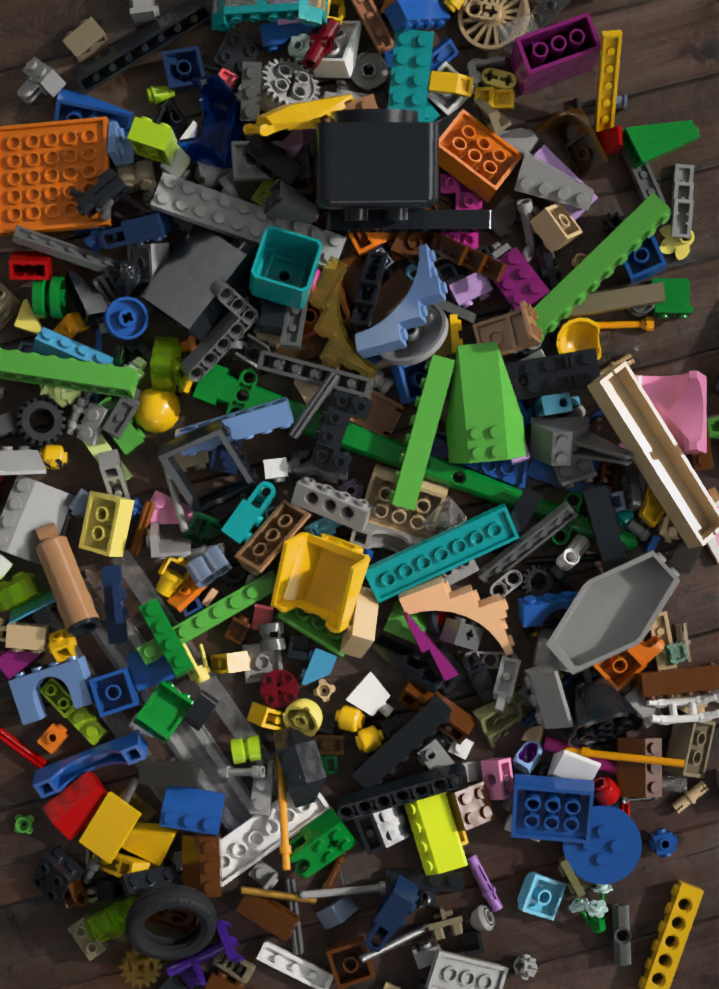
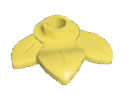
M671 224L662 227L659 231L665 239L660 245L661 252L663 254L675 253L677 260L687 257L690 252V245L694 241L693 231L691 230V238L684 241L682 238L671 237Z

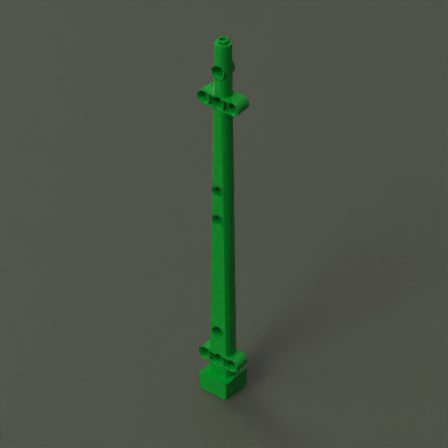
M215 364L198 381L193 394L195 401L216 409L218 404L228 407L226 414L231 413L235 409L243 410L283 398L284 396L256 386L258 377L252 369L242 371L238 379L230 376L228 368ZM245 375H254V381L246 383L244 381ZM246 392L248 394L247 399L239 401L237 399L238 393ZM287 398L294 417V423L287 428L291 430L307 405ZM316 411L301 434L312 438L315 437L317 429H321L324 423L321 421L322 411ZM350 422L340 446L342 449L397 469H401L402 463H399L401 452H405L407 447L404 443ZM432 454L429 456L424 474L425 479L496 505L504 503L507 509L512 510L523 491L455 463H449V461ZM454 473L462 474L463 481L461 483H456L453 480ZM569 492L562 499L561 504L565 501L568 502L570 495L576 497L577 503L572 507L577 511L578 516L559 530L564 536L561 542L556 541L555 534L550 537V541L554 545L565 544L571 532L594 540L588 516L579 513L582 496L578 492ZM542 498L532 518L542 520L560 505ZM622 529L621 541L625 542L628 552L631 549L635 550L638 539H635L636 535Z

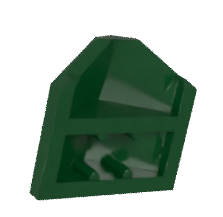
M194 511L187 524L188 530L183 533L182 537L208 546L211 541L221 536L223 525L217 519Z

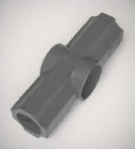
M615 903L611 904V935L613 937L614 965L627 966L631 964L630 940L632 937L630 932L629 904ZM620 930L626 931V935L623 938H617V933Z

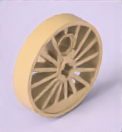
M465 0L458 11V23L464 37L477 49L485 52H500L513 46L515 38L524 35L529 26L530 8L527 0H513L510 3V0H496V2L495 0H490L491 3L488 0ZM475 9H480L477 14H472ZM465 14H468L470 18L465 19ZM477 23L473 27L466 30L465 25ZM502 24L512 31L510 38ZM498 27L500 28L502 34L506 39V41L501 44L499 40ZM478 30H480L474 39H471L469 37ZM494 30L495 45H489ZM486 34L484 45L480 44V40Z

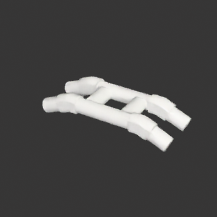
M711 693L676 699L657 698L656 700L646 701V705L655 706L656 708L668 707L670 715H650L649 722L670 725L675 723L711 721L719 717V710L697 714L696 706L717 700L716 694ZM688 705L690 715H678L676 706Z

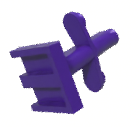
M224 920L218 921L217 930L221 939L207 945L192 956H187L167 965L168 975L170 977L176 976L194 967L196 972L194 978L197 985L205 986L207 981L200 967L201 963L226 952L229 961L236 963L244 961V956L236 954L234 947L239 946L237 938L230 936L227 930L232 927V924Z

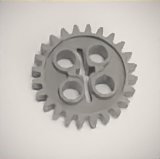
M280 58L279 62L276 59L273 62L269 61L262 70L261 85L263 86L261 91H266L264 96L271 98L270 103L276 102V108L280 105L318 99L320 95V87L317 86L319 81L313 80L315 74H309L310 70L304 69L303 64L297 65V61L291 63L290 58L286 62L283 58ZM288 88H289L290 92H289L288 97H287L286 94H287V90H288Z

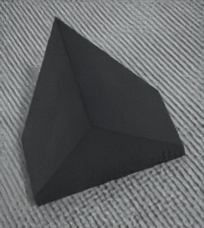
M169 98L160 106L154 120L156 124L162 122L170 125L177 140L182 137L190 126L172 98Z

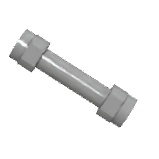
M220 766L218 768V777L252 776V778H263L265 776V767L231 768V766Z

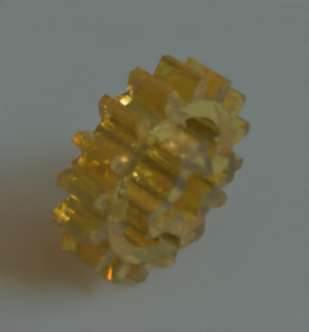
M132 947V952L127 950L125 952L126 956H122L121 961L124 963L120 964L119 968L124 969V971L121 973V976L127 977L125 983L132 982L131 987L138 984L139 989H141L143 984H145L148 988L150 981L153 983L157 981L155 976L160 977L161 972L158 969L163 967V964L158 963L160 960L139 956L138 954L141 953L134 947ZM129 961H130V964L132 965V971H131V972L129 971V966H128ZM151 961H152L153 964H154V970H153V971H152V969L150 968V962H151ZM143 963L145 965L144 968L139 969L138 965Z

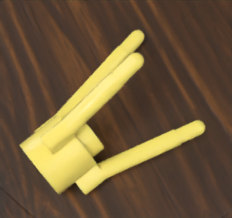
M182 643L194 666V670L187 673L191 681H195L197 685L209 679L208 673L211 670L208 667L203 644H199L204 668L202 665L197 666L186 644Z

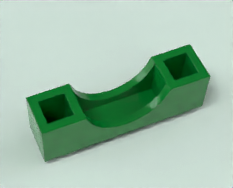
M157 598L139 606L145 622L158 642L175 677L178 679L194 670L191 660Z

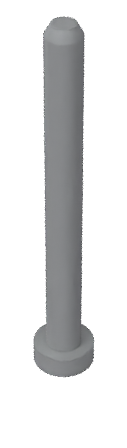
M379 881V884L301 891L299 895L301 899L379 892L380 895H385L386 888L385 882Z

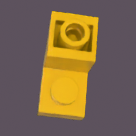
M430 71L428 91L471 97L474 78L459 73Z

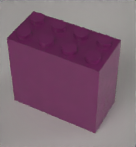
M589 12L515 38L509 63L513 74L516 76V82L521 95L593 70L600 55L601 43Z

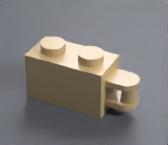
M15 621L11 624L8 623L7 626H0V641L6 642L5 647L12 648V651L21 652L23 649L31 650V653H42L48 648L50 624ZM3 631H6V637L3 636Z

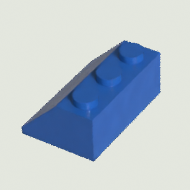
M168 784L159 826L218 835L226 793Z

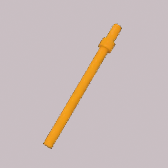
M566 747V750L588 759L591 757L682 768L685 765V760L590 750V747H582V749Z
M276 752L281 834L279 850L280 855H282L283 871L291 870L290 854L292 852L288 835L286 785Z

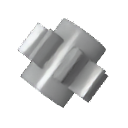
M523 954L522 958L517 957L513 965L516 972L515 975L520 976L524 980H528L529 976L535 977L534 975L538 969L535 963L536 959L531 958L527 954Z

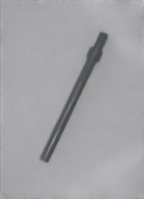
M133 776L122 798L128 804L140 781L138 777ZM96 854L87 866L88 870L82 880L85 884H90L95 872L101 866L100 861L102 858Z

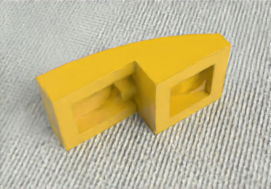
M475 87L474 100L480 97L484 102H488L492 109L514 110V89Z

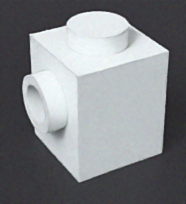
M286 457L263 460L266 480H274V483L285 482V478H289V473H292L291 461L287 462Z

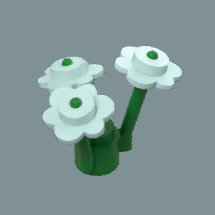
M611 884L591 886L593 892H600L599 901L592 900L591 904H589L587 897L577 898L569 906V910L572 913L581 912L586 926H590L593 933H601L606 930L605 912L608 911V907L606 906L604 893L613 891Z

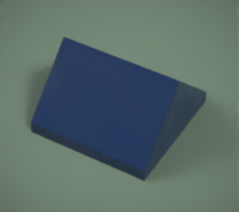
M199 46L161 52L169 90L187 93L207 83Z

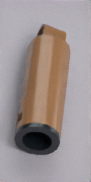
M54 522L35 529L40 540L36 551L56 600L57 609L60 617L63 619L67 635L69 637H78L94 631L101 625V620L95 610L92 597L87 591L67 537L59 536Z

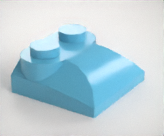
M535 871L528 873L518 895V909L554 921L567 884Z

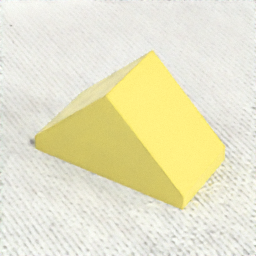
M25 299L22 302L14 326L20 330L38 335L43 327L39 319L34 317L31 302Z

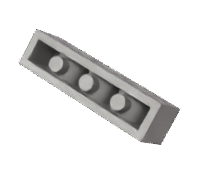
M302 477L296 483L291 503L360 532L367 526L374 506L364 499L352 497L347 492L337 491L330 485L315 482L310 477ZM312 492L315 493L318 496V498L314 497ZM347 507H350L353 512H350Z

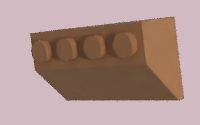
M283 500L234 557L244 570L254 576H258L283 549L284 542L297 533L311 517V514Z

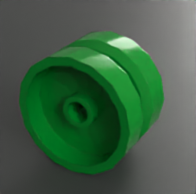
M53 276L50 282L49 280H34L32 286L34 317L36 319H46L50 313L53 319H63L67 304L64 277Z

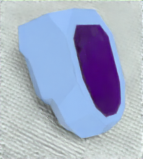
M537 741L524 743L515 755L513 765L525 775H530L542 755L541 744Z

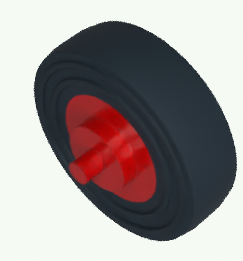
M427 611V628L433 636L440 638L446 617L454 619L456 615L453 612Z

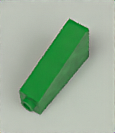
M692 120L628 127L622 132L623 144L636 169L687 147L700 138L699 130Z

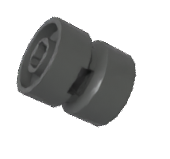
M283 622L258 624L259 635L263 637L260 641L261 652L286 649L285 638L282 637L284 633ZM270 632H274L275 637L270 638Z

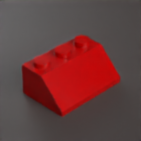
M87 771L43 806L42 809L50 821L69 841H72L86 830L107 796L108 791L95 773Z

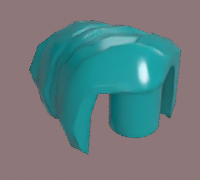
M633 510L617 512V516H615L616 523H620L623 529L633 520Z

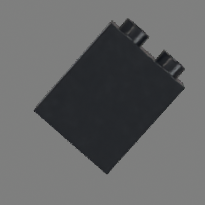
M195 225L140 296L159 313L201 342L230 311L211 293L210 286L212 282L216 279H223L245 299L250 293V275L257 251L242 240L234 247L230 244L234 240L233 237L213 230L209 231L205 227Z

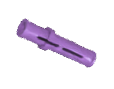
M473 854L466 858L468 866L482 891L481 895L485 897L492 913L503 908L495 892L496 888L490 883L477 855Z

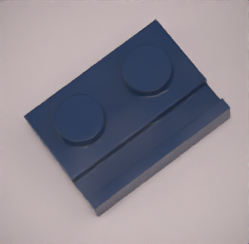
M238 439L237 441L239 442L241 448L242 439ZM224 444L218 445L216 449L212 450L209 471L237 475L238 467Z

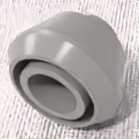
M479 905L471 913V926L478 931H491L495 925L491 910L487 906Z

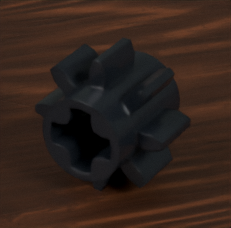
M618 211L614 215L608 213V220L603 219L602 221L603 224H606L603 231L608 230L611 234L623 222L625 216L621 217L618 215ZM612 220H615L616 227L613 226Z

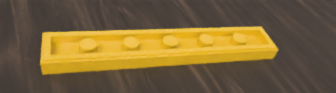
M621 30L601 32L593 129L595 133L614 127L622 44Z

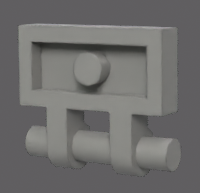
M78 397L77 403H74L72 408L74 410L72 417L68 419L66 433L73 435L75 429H77L79 432L76 438L90 445H96L109 410L94 402H89L88 407H85L86 399ZM81 413L85 414L82 423L78 422Z

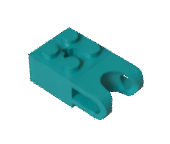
M266 481L261 482L247 501L243 498L221 531L241 545L244 542L246 543L253 535L251 533L255 527L259 528L265 520L263 515L277 496V490L273 484ZM268 488L271 490V493L265 497L262 495V492Z

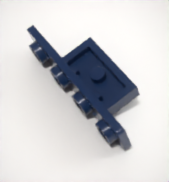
M121 565L104 566L101 568L108 642L109 644L128 642L126 619L129 618L128 607H125L124 599H127L126 588H123Z

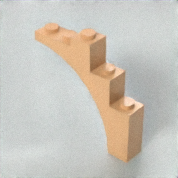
M439 576L399 594L402 608L409 615L436 610L466 616L491 632L500 643L506 656L514 653L512 647L515 645L514 639L506 631L508 625L505 618L507 617L506 610L509 607L506 599H501L499 593L480 600L477 590H473L471 584L451 591L448 581L444 582L443 577Z

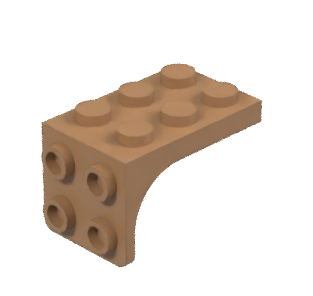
M523 300L520 301V308L513 312L473 324L477 343L497 342L501 356L541 345L540 338H543L541 328L537 327L536 320L538 319L536 309Z

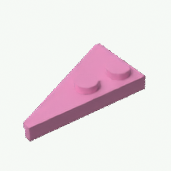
M155 490L150 500L155 503L150 524L151 522L179 524L172 498ZM181 502L188 524L193 510L190 506Z

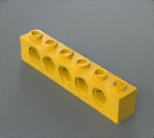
M678 880L677 884L673 885L671 895L673 896L671 901L667 902L664 913L666 915L664 921L661 920L659 923V935L652 943L651 950L653 952L651 957H648L646 960V971L644 977H640L639 989H670L704 893L701 888ZM686 899V906L680 908L678 906L679 901ZM679 917L680 923L677 926H672V920ZM668 936L674 937V941L671 944H665ZM664 954L667 955V960L660 963L659 957ZM654 974H661V977L658 981H652V976Z

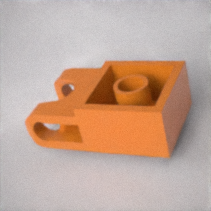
M653 636L625 652L594 665V667L619 691L635 677V673H640L647 667L646 664L664 649L665 643L660 637Z

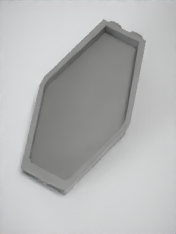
M652 550L588 580L582 586L546 643L572 675L625 652L644 640L680 582L678 578L680 574L673 566L669 568L664 563L667 560L660 552L656 554Z

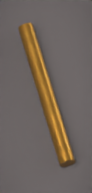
M245 886L240 887V894L311 904H316L317 898L301 899L297 893Z

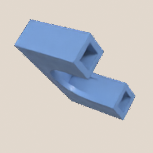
M76 654V657H68L66 662L63 663L51 662L48 664L49 667L44 669L42 666L31 669L32 672L28 674L25 671L14 675V679L8 681L23 725L48 716L41 693L39 692L42 682L46 677H56L66 684L75 709L95 702L89 684L92 676L85 655L77 657Z

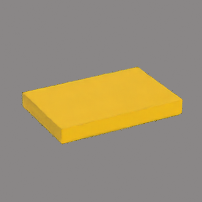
M108 792L79 842L110 864L142 813L113 792Z

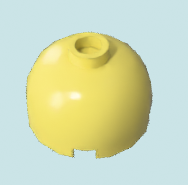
M300 698L290 703L283 714V721L287 728L293 727L310 737L314 736L319 730L323 719L322 711L318 704L307 698Z

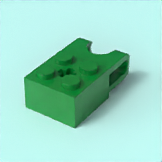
M331 807L301 828V833L289 841L291 850H294L290 854V863L296 862V873L301 878L307 879L358 842L350 828L338 817L337 812Z

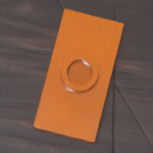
M191 577L167 600V603L178 612H182L208 586L200 589Z

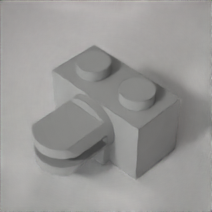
M33 57L22 70L28 78L18 89L17 94L25 103L29 104L40 93L46 96L49 94L54 98L66 83L51 67Z

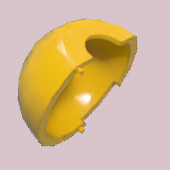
M579 317L569 320L561 327L557 335L556 346L558 353L563 354L595 348L597 360H599L602 356L599 341V324L589 318Z
M156 386L141 391L142 393L138 398V401L141 403L133 416L137 425L145 431L152 433H161L172 428L177 422L181 411L180 401L175 392L166 386Z

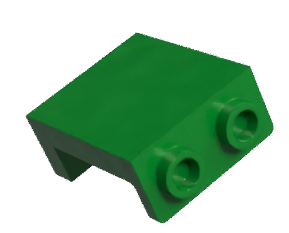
M162 680L144 707L139 711L133 723L166 744L194 701H192V698L187 693H181L176 690V687L171 682Z

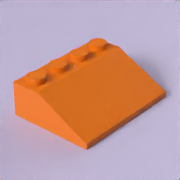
M462 109L439 138V166L487 203L523 157V154L464 109Z

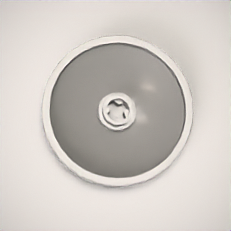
M438 304L426 306L428 311L426 325L407 329V347L380 354L382 359L392 365L409 366L422 362L432 356L441 347L448 333V319L442 308ZM397 305L396 307H394L393 309H391V310L381 319V321H383V320H384L386 317H388L392 312H394V310H395L399 305Z

